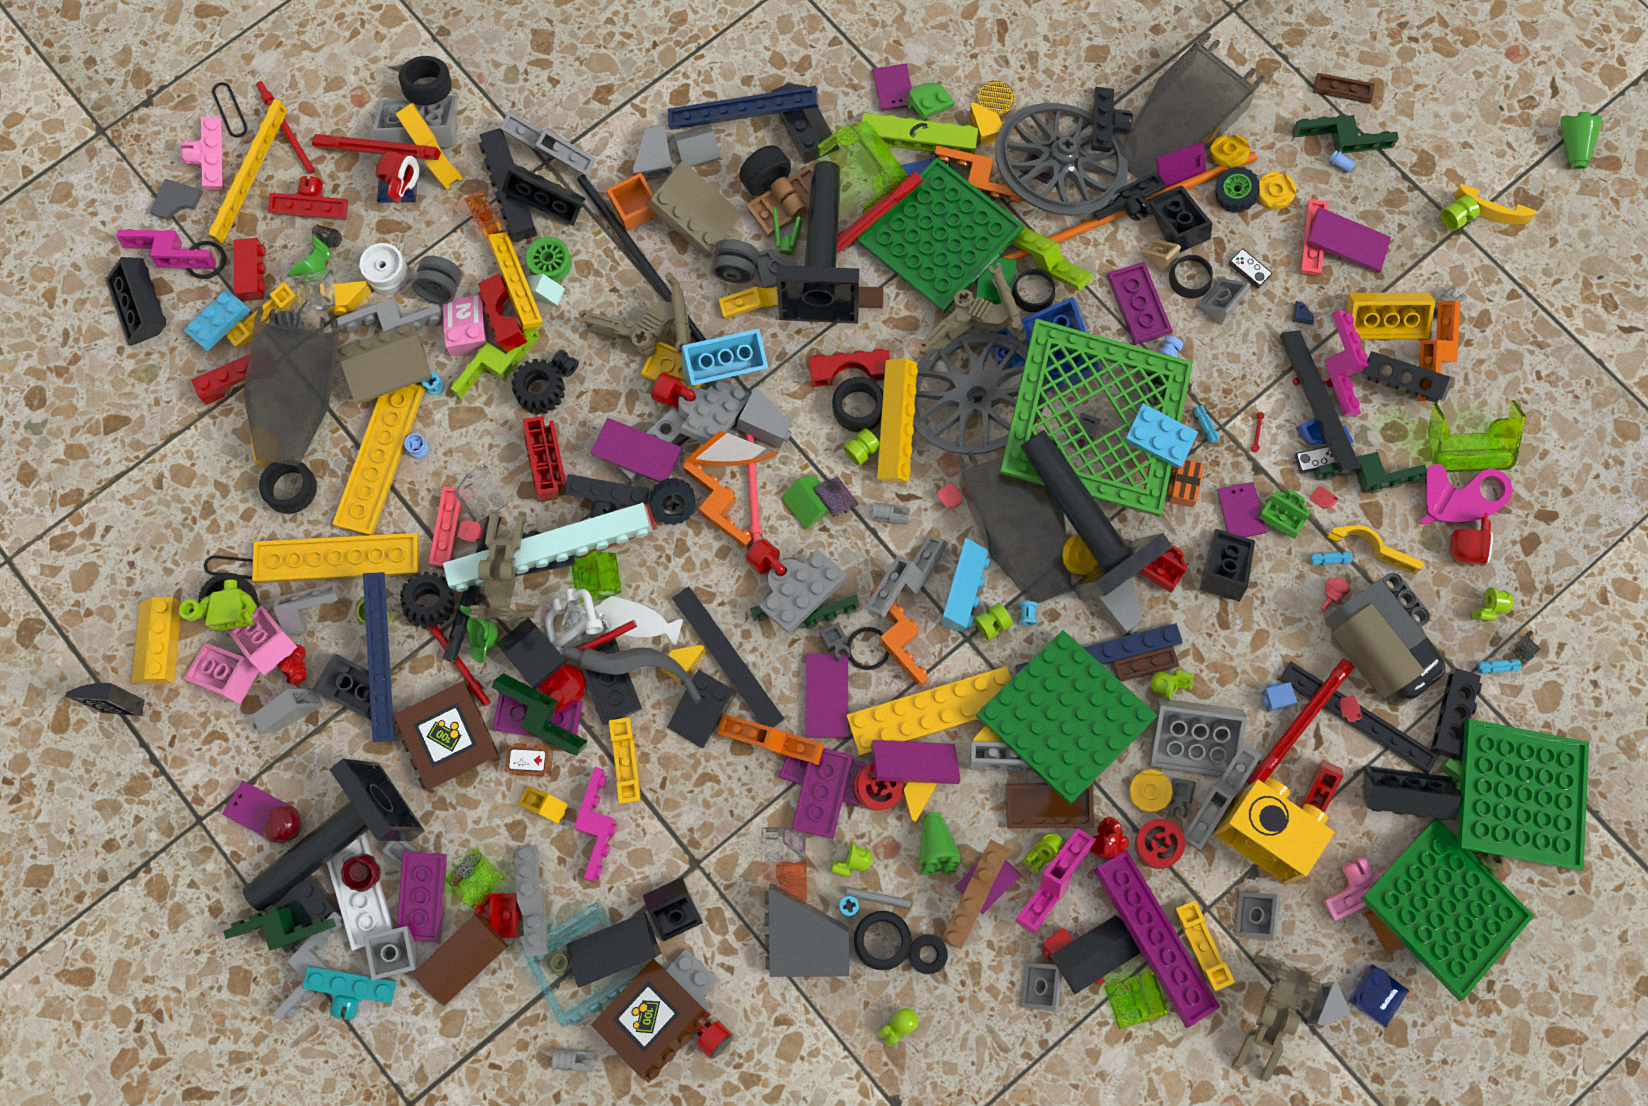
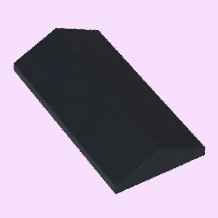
M1115 915L1051 954L1050 957L1075 995L1139 955L1140 950L1124 922Z

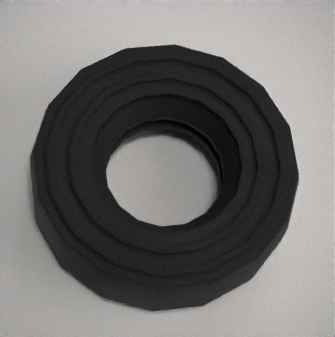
M925 934L917 937L911 943L909 960L912 967L918 972L934 974L945 966L948 959V950L945 943L939 937ZM924 946H932L936 950L937 957L934 962L925 963L921 960L920 950Z

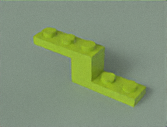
M1026 227L1011 243L1032 254L1038 269L1047 272L1052 278L1078 291H1081L1093 279L1091 272L1063 259L1057 242Z
M537 328L525 329L524 333L528 342L507 352V354L488 342L480 347L476 357L472 362L467 363L461 376L453 381L451 390L454 395L462 399L485 369L505 381L540 337Z

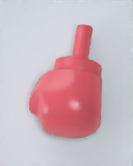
M1340 577L1328 579L1325 584L1327 591L1325 596L1328 599L1321 606V609L1325 611L1332 601L1338 603L1349 592V583Z

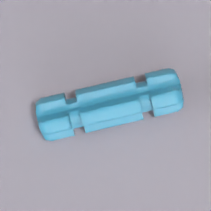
M1200 405L1194 408L1193 414L1198 418L1197 421L1204 434H1207L1208 442L1210 444L1215 443L1220 439L1217 431H1214L1215 427L1208 414H1205L1204 406Z
M1350 551L1343 553L1326 552L1322 555L1321 553H1313L1310 556L1312 565H1320L1321 563L1323 565L1340 564L1341 562L1348 564L1352 562L1353 557Z
M1519 659L1485 661L1478 663L1477 668L1480 674L1518 671L1521 669V662Z

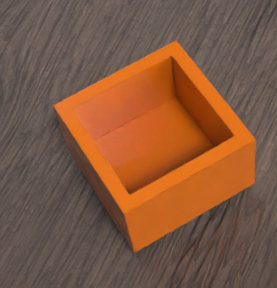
M642 173L606 189L609 201L626 231L658 216L646 205L647 201L653 196V192Z

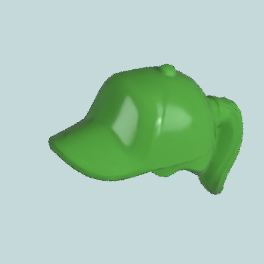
M316 235L312 236L314 248L305 260L296 263L291 268L289 274H287V277L298 275L307 281L323 277V273L326 270V262L330 259L331 252Z
M460 605V611L469 616L467 629L470 635L471 656L476 662L483 663L487 649L494 648L496 643H498L497 627L489 619H471L472 609H470V606Z

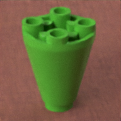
M1579 112L1578 116H1562L1560 126L1569 164H1571L1572 169H1585L1588 167V163H1590L1600 133L1602 116H1590V112Z
M928 813L924 816L925 820L922 826L919 869L922 870L923 875H932L935 872L941 871L944 874L956 872L955 867L962 863L961 854L941 813Z

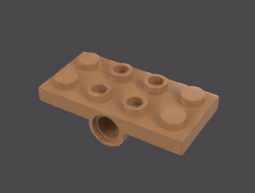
M811 165L788 179L786 177L777 179L771 185L769 191L746 204V208L767 237L775 233L774 207L777 209L779 230L794 222L797 216L802 217L809 212L811 178L813 175V167Z

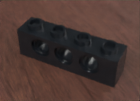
M1373 351L1370 352L1367 360L1368 367L1364 368L1362 373L1368 376L1366 380L1379 383V380L1387 382V387L1398 390L1400 386L1406 388V393L1418 397V394L1421 393L1427 395L1426 400L1438 403L1439 400L1445 401L1454 379L1453 377ZM1386 366L1392 368V373L1388 377L1383 375V369ZM1409 372L1412 375V379L1409 383L1405 384L1402 381V376ZM1425 379H1430L1432 382L1428 390L1422 388V382Z
M1458 668L1449 672L1430 750L1452 759H1457L1463 755L1465 720L1471 719V716L1476 711L1477 703L1475 699L1476 695L1481 691V675ZM1459 690L1466 694V699L1460 697ZM1454 710L1460 712L1461 719L1455 717ZM1449 730H1453L1456 733V739L1449 735Z

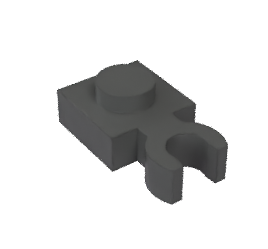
M1081 413L1078 421L1089 438L1093 440L1101 419ZM1077 426L1074 431L1075 434L1081 433ZM1083 435L1075 439L1076 443L1082 442L1084 447L1089 445Z
M839 623L819 631V635L828 651L835 650V659L838 662L841 661L840 652H845L850 657V648L844 645L847 643V638Z
M1173 778L1172 800L1175 801L1169 809L1171 815L1175 816L1176 810L1180 808V816L1187 817L1188 809L1186 802H1193L1196 782Z

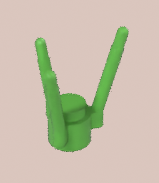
M774 207L775 247H779V253L794 255L795 245L803 221L800 220V216H797L792 236H783V239L780 240L777 209Z

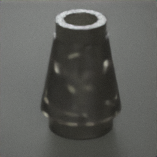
M318 224L312 229V234L316 235L320 241L330 248L338 247L342 241V235L337 229Z

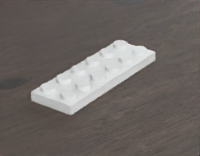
M366 833L327 862L352 951L365 947L364 936L394 929L380 880L376 883L375 887L368 891L358 892L349 889L341 879L343 864L350 857L360 853L373 856Z

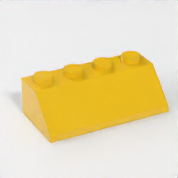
M1429 292L1348 293L1346 311L1352 315L1354 319L1353 325L1361 339H1429L1435 300Z
M152 597L139 604L131 684H174L181 620L179 607L182 603L174 597Z

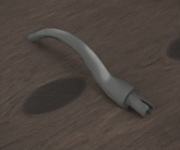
M567 645L564 648L562 655L564 658L581 663V668L603 674H625L644 666L663 668L683 682L694 703L702 700L690 676L683 667L670 656L658 650L640 647L606 654L590 648H586L585 651Z

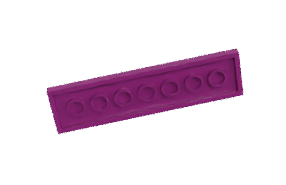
M1126 851L1093 869L1185 1028L1194 1025L1220 1008V1005L1129 852Z

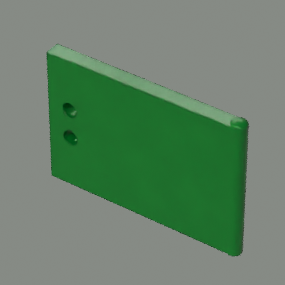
M997 257L990 266L996 270V264H1001L1008 287L1013 291L1017 259ZM988 267L978 277L975 299L978 296L985 301L989 300V302L997 305L1002 303L998 295L997 288L994 287L993 276L990 274Z

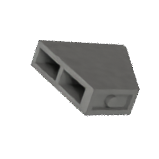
M769 884V891L764 893V902L769 904V913H765V926H769V934H765V948H769V956H765V970L770 971V977L849 976V927L777 885Z

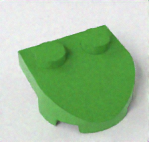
M924 83L911 88L908 93L907 106L909 110L914 108L922 120L953 108L955 104L945 88L938 83Z
M1291 490L1280 493L1276 491L1258 518L1295 539L1309 517L1310 509L1306 508L1304 504L1305 499L1298 493Z

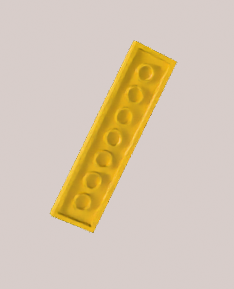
M413 384L378 397L332 525L334 527L364 535H374L405 448V439L410 434L425 392L424 386Z
M418 533L254 542L252 581L254 583L363 578V573L385 572V576L415 575L419 573Z
M1007 666L847 714L846 717L859 756L872 753L871 743L873 740L908 742L979 720L976 717V713L1011 680Z

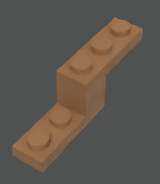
M990 839L941 938L942 940L959 949L962 948L1009 854V848Z

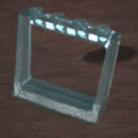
M596 902L547 933L548 952L551 954L599 922H603L606 928L612 926L613 923L603 908ZM523 948L521 951L526 958L525 949ZM549 954L526 958L558 1022L563 1028L570 1023L571 1025L580 1023L583 1020L582 1016L589 1011L590 1013L597 1012L602 1008L601 1003L608 999L613 1001L621 993L620 991L643 969L640 964L632 966V970L567 1013H564L539 964L540 960Z

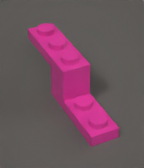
M132 229L117 231L116 236L123 248H151L150 257L157 268L215 269L216 261L210 250L181 249L182 241L176 231Z
M1337 310L1332 313L1345 350L1324 361L1344 416L1355 417L1361 414L1359 409L1360 403L1354 395L1353 384L1348 377L1368 367L1367 354L1361 347V338L1353 325L1354 319L1352 315L1347 311Z
M598 767L594 768L574 829L578 832L597 837L584 875L586 880L595 882L596 878L601 877L603 857L607 858L610 851V845H608L610 837H614L617 830L614 818L593 812V808L596 809L600 801V796H598L600 788H604L607 781L606 772Z
M1079 828L1076 829L1043 872L1041 885L1017 916V924L1035 934L1068 890L1072 874L1095 845V838Z

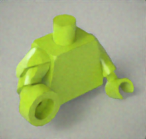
M225 580L224 591L213 592L211 595L200 599V603L194 599H187L179 607V614L183 619L195 621L206 617L205 625L215 631L253 626L252 616L257 609V605L251 596L241 589H237L236 580Z

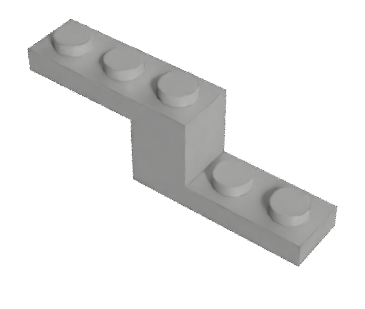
M510 111L500 127V130L550 159L554 157L585 176L588 175L596 160L593 156L549 130L544 129L542 131Z
M391 298L336 319L344 333L356 331L359 327L375 324L378 320H380L383 331H388L413 322L417 331L427 325L438 324L443 320V313L437 304L402 317L398 305Z
M929 534L913 561L897 556L866 605V610L884 618L901 590L917 595L948 545L945 539Z
M334 583L276 597L273 609L278 620L275 621L287 635L300 634L302 631H305L307 622L303 609H310L319 604H331L338 600V584Z
M1245 743L1241 745L1222 778L1213 787L1185 832L1184 838L1187 842L1199 850L1203 848L1220 819L1229 809L1262 757L1261 753Z
M536 845L515 849L517 903L523 915L526 958L549 954L546 900L540 887L538 849Z
M334 911L326 919L334 918L336 927L310 936L287 961L304 979L308 965L332 969L315 951L321 950L327 944L328 937L332 933H337L343 927L341 913ZM304 981L273 1013L279 1020L293 1018L299 1011L298 1007L303 1002L310 1000L315 994L312 990L302 989Z

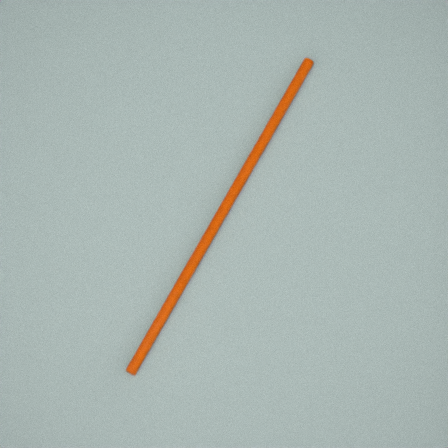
M1251 152L1245 163L1238 167H1243L1257 161L1256 153ZM1217 166L1169 186L1145 199L1148 200L1181 185L1188 190L1219 177L1223 171L1225 172L1227 169L1234 167ZM1118 211L1099 221L1096 218H1092L1047 238L1058 244L1127 214L1124 211ZM1018 249L1001 257L1020 260L1032 254Z

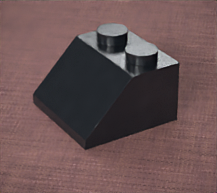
M683 877L643 895L647 911L663 942L703 923Z

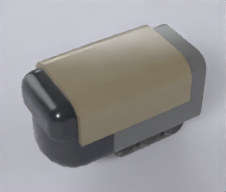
M1397 573L1387 574L1325 618L1334 630L1331 634L1379 696L1382 699L1387 698L1393 705L1402 706L1417 698L1439 681L1445 673L1446 666L1442 655L1420 629L1430 620V613L1404 579ZM1387 581L1393 584V588L1388 586ZM1400 597L1406 600L1407 605L1401 602ZM1414 614L1420 618V622L1415 620Z

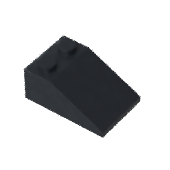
M1182 185L1147 200L1166 242L1179 244L1181 247L1179 253L1211 239L1212 222Z
M1215 529L1199 590L1240 602L1249 584L1255 541Z
M529 617L496 643L534 689L567 663V660Z
M333 653L313 690L371 720L369 671Z
M698 669L692 682L702 700L694 703L686 689L667 728L697 746L704 748L721 721L723 714L726 713L734 700L736 693L732 688Z
M311 875L290 889L273 906L280 905L281 909L290 907L295 926L306 924V927L312 925V920L324 917L326 920L334 911L340 913V910L318 878ZM304 939L282 948L287 953Z

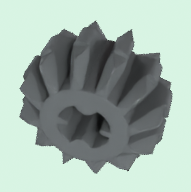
M278 310V313H272V316L269 318V328L272 336H277L278 339H294L295 336H301L304 321L301 314L296 313L295 310Z

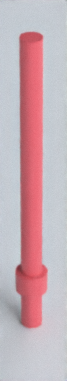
M746 434V440L754 443V436ZM755 463L747 464L751 515L749 531L752 536L753 545L760 540L762 526L759 525Z

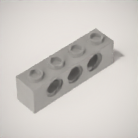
M672 408L670 411L664 412L660 420L655 425H650L645 433L677 445L686 437V435L680 433V428L685 419ZM664 429H671L669 434H662ZM616 466V469L632 484H635L642 477Z
M971 742L970 770L1034 772L1002 742Z

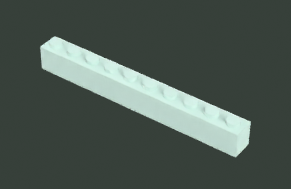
M640 503L522 539L520 550L514 553L513 558H516L515 573H525L529 568L535 566L542 568L555 560L557 562L565 561L569 556L575 554L577 556L585 555L588 553V550L595 548L597 550L605 549L608 547V544L615 542L617 544L625 543L631 537H645L648 535V532L653 531L647 507L644 503ZM490 550L443 563L448 586L457 592L466 591L472 585L482 586L484 580H479L478 565L480 560H487Z

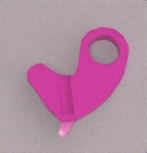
M1439 464L1430 465L1427 468L1428 472L1425 474V505L1428 514L1420 520V523L1423 525L1435 520L1463 523L1482 519L1484 512L1488 516L1493 515L1511 499L1513 491L1511 481L1502 471L1492 468L1478 472L1466 486L1458 490L1449 483L1444 466ZM1484 478H1492L1499 483L1501 494L1497 501H1489L1482 496L1480 484Z

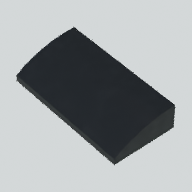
M112 683L88 684L74 688L65 694V697L106 714L142 716L145 702L144 699Z
M646 912L567 944L570 965L578 988L662 954Z

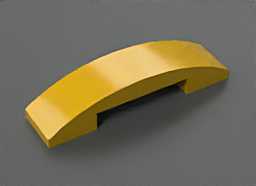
M1462 183L1454 193L1456 199L1466 194L1473 197L1480 208L1479 216L1494 222L1515 225L1527 224L1537 213L1536 210L1519 204L1512 210L1478 197L1480 190Z
M283 282L269 294L272 297L244 322L239 321L226 334L236 348L249 343L269 329V318L272 316V313H278V310L285 311L287 309L288 311L293 305L297 296L286 282Z
M630 717L609 720L619 804L641 801L638 765Z
M1196 900L1176 908L1177 916L1189 945L1214 992L1234 984L1235 981L1218 952Z

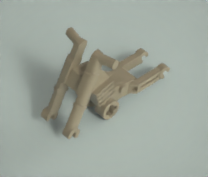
M1000 263L996 264V270L989 266V271L993 276V284L997 288L1002 303L995 305L978 296L974 299L969 290L958 291L954 297L956 303L955 311L942 320L920 341L921 345L925 346V348H919L921 354L926 355L932 349L942 348L943 350L953 339L967 332L974 325L984 330H1002L1011 324L1018 340L1026 345L1027 335L1011 294L1012 290L1008 287ZM937 351L929 360H933L940 352Z
M670 272L666 273L665 279L671 285L672 302H661L650 311L647 310L641 321L617 320L591 313L585 309L578 313L579 317L583 318L586 327H590L591 333L633 342L638 352L644 357L652 356L656 352L655 343H660L667 333L666 331L672 325L673 327L675 326L677 339L675 347L678 353L682 352V345L691 344V329H689L684 292L680 288L679 281Z
M491 510L485 540L486 547L490 550L487 560H480L478 565L479 580H484L485 597H491V607L471 605L472 613L470 618L481 620L499 618L500 620H506V622L526 619L528 617L534 618V610L518 611L510 608L515 587L516 558H513V556L521 548L524 524L526 523V512L519 511L513 541L495 540L499 511Z
M1255 955L1254 963L1270 967L1274 971L1276 979L1274 985H1271L1264 997L1263 1006L1256 1025H1258L1257 1029L1248 1032L1237 1056L1233 1060L1231 1068L1238 1071L1242 1068L1254 1043L1272 1051L1260 1076V1080L1268 1082L1283 1053V1044L1281 1042L1283 1036L1286 1033L1293 1036L1300 1022V1015L1295 1014L1299 1001V995L1294 993L1297 982L1301 983V986L1306 987L1307 990L1316 993L1320 979L1313 977L1308 971H1304L1296 966L1293 968L1286 966L1285 962L1278 959Z

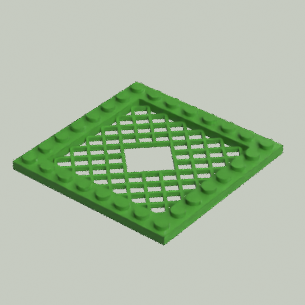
M1036 319L1031 333L999 473L1044 485L1020 447L1030 439L1031 432L1035 436L1037 434L1035 429L1044 425L1049 433L1048 436L1053 439L1094 499L1160 517L1163 511L1172 465L1153 455L1150 456L1149 453L1141 449L1134 453L1130 451L1127 446L1128 442L1123 440L1119 431L1126 427L1129 430L1134 419L1128 422L1123 412L1131 408L1136 416L1138 411L1135 405L1143 402L1151 407L1146 399L1155 395L1160 404L1153 409L1161 408V413L1181 423L1193 362ZM1061 349L1066 358L1057 362L1052 353ZM1066 350L1071 351V352H1075V353H1073L1072 355H1069ZM1080 354L1085 364L1077 368L1072 358ZM1049 356L1054 365L1046 368ZM1086 356L1093 357L1094 359L1089 361ZM1100 360L1105 369L1097 373L1092 363ZM1066 361H1068L1071 367L1073 368V370L1067 374H1065L1062 368L1060 367V365L1065 363ZM1106 361L1111 362V363H1114V364L1111 365V366H1108V364L1106 363ZM1119 365L1124 375L1116 378L1111 369ZM1088 366L1093 376L1085 380L1080 370ZM1126 367L1133 368V370L1128 372ZM1054 368L1062 376L1055 381L1048 374V371ZM1139 370L1144 380L1136 384L1131 374ZM1108 372L1113 381L1104 385L1099 376ZM1145 372L1151 373L1153 375L1148 377ZM1076 373L1081 383L1072 386L1067 377ZM1045 375L1049 384L1042 387L1043 378ZM1159 376L1164 385L1155 389L1150 380ZM1127 377L1132 387L1124 391L1119 381ZM1096 379L1101 388L1093 392L1087 383ZM1062 380H1064L1067 386L1069 387V389L1063 393H1061L1056 386V384ZM1145 383L1152 390L1146 396L1139 389V386ZM1115 384L1121 393L1112 397L1107 388ZM1084 385L1089 395L1081 399L1075 389ZM1052 386L1057 396L1049 400L1044 390ZM1135 389L1140 399L1132 403L1127 393ZM1165 389L1162 399L1158 392ZM1104 391L1124 422V425L1092 443L1071 408ZM1072 392L1077 401L1068 405L1063 396ZM1041 395L1045 403L1037 407L1039 396ZM1123 396L1128 406L1120 410L1115 400ZM1057 399H1060L1065 407L1059 412H1056L1051 404ZM1048 406L1053 415L1044 419L1039 410ZM1068 411L1073 420L1064 424L1059 415ZM1035 414H1037L1041 422L1033 426ZM1053 418H1056L1061 426L1055 431H1052L1047 424ZM1075 423L1081 433L1072 437L1067 427ZM1063 430L1068 440L1060 444L1055 434ZM1115 434L1120 444L1112 448L1106 438ZM1083 435L1089 445L1080 449L1075 439ZM1103 441L1108 451L1100 455L1094 445ZM1071 442L1077 452L1068 456L1063 446ZM1123 446L1128 456L1120 460L1115 450ZM1091 448L1096 458L1088 462L1082 452ZM1143 452L1148 462L1140 466L1134 456ZM1111 453L1117 463L1108 467L1103 457ZM1079 454L1084 465L1076 469L1070 459ZM1131 459L1136 469L1128 473L1122 463ZM1099 460L1104 470L1096 474L1090 464ZM1147 465H1149V467H1148V472H1147V476H1146V474H1145V472L1143 471L1142 468H1144V467H1146ZM1119 466L1124 475L1116 480L1110 470ZM1087 467L1091 475L1079 471ZM1139 471L1144 481L1136 485L1130 475ZM1104 473H1107L1111 480L1104 479L1099 476H1101ZM1127 478L1131 486L1119 482Z

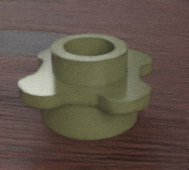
M1483 853L1484 857L1480 858L1481 863L1493 873L1498 874V869H1501L1503 865L1502 858Z
M557 950L556 955L547 961V966L552 968L559 977L565 974L568 967H571L570 960L563 950Z

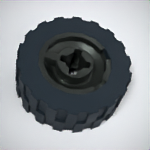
M674 477L671 479L666 478V480L659 481L657 485L655 484L653 490H651V511L658 521L664 522L667 525L684 523L685 520L690 519V516L694 514V509H696L694 490L685 480Z

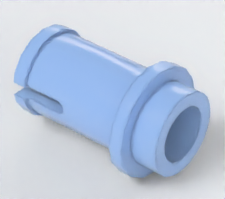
M1335 151L1329 161L1332 162V165L1336 164L1349 173L1356 162L1341 154L1342 151Z

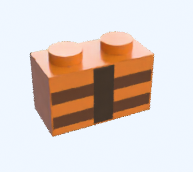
M1185 459L1180 469L1172 466L1171 476L1174 479L1173 484L1169 483L1167 495H1170L1169 503L1194 507L1198 498L1204 463Z

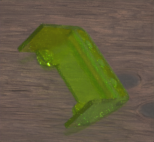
M859 121L841 127L818 144L817 147L818 154L822 156L838 143L843 146H851L858 141L880 172L872 180V187L877 194L861 205L862 213L865 214L907 178V173L872 125L867 121Z
M1511 400L1508 417L1494 420L1489 426L1488 433L1449 434L1450 428L1446 423V417L1438 404L1433 403L1428 427L1432 464L1444 466L1446 472L1483 471L1492 468L1496 470L1511 469L1517 462L1526 415L1517 402Z

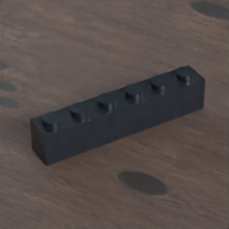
M498 128L479 134L482 141L479 142V147L482 154L486 153L487 156L484 159L487 170L491 169L492 175H489L493 187H497L498 191L494 193L497 202H502L503 208H500L503 220L507 219L508 225H505L508 236H513L515 243L538 236L528 204L501 192L508 169L514 164L504 132Z

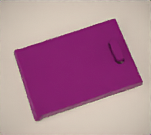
M907 63L872 69L881 111L908 107V93L912 87Z
M1203 141L1156 157L1158 175L1166 183V188L1206 171Z
M1254 482L1217 489L1228 533L1241 537L1267 533L1264 521L1258 518L1261 514V509Z
M242 780L222 815L264 836L263 829L264 824L268 821L269 811L279 806L291 804H287Z
M1007 860L1002 865L980 911L982 915L1021 877V874ZM978 863L954 886L962 895Z

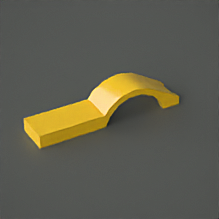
M411 103L397 112V117L416 145L433 146L441 151L438 160L424 159V161L444 187L449 189L451 187L449 184L456 179L459 181L463 180L459 171L442 152L435 135L415 105Z
M756 286L720 298L719 303L723 317L728 319L761 307H777V286L771 288H759Z
M1361 525L1334 527L1327 536L1328 539L1335 542L1348 535H1357L1365 538L1371 544L1376 559L1414 575L1421 570L1424 563L1384 546L1383 540L1377 532L1369 527Z

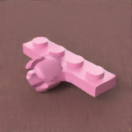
M201 117V139L198 141H182L181 160L184 164H198L201 166L202 189L222 190L221 118Z
M1365 858L1354 859L1352 864L1347 862L1342 870L1348 881V887L1323 900L1332 920L1337 921L1367 906L1360 898L1387 869L1375 874Z

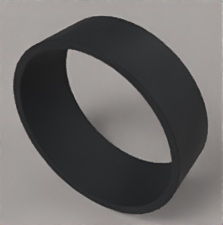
M1198 255L1183 256L1174 264L1169 273L1171 288L1184 298H1199L1205 295L1212 285V267L1205 258ZM1183 261L1199 262L1208 270L1210 280L1202 288H1186L1176 278V266Z
M1029 269L1018 276L1013 285L1012 296L1019 308L1027 312L1037 313L1052 305L1055 299V284L1047 272L1040 269ZM1027 275H1039L1050 282L1053 291L1044 302L1030 303L1019 295L1017 290L1018 281Z

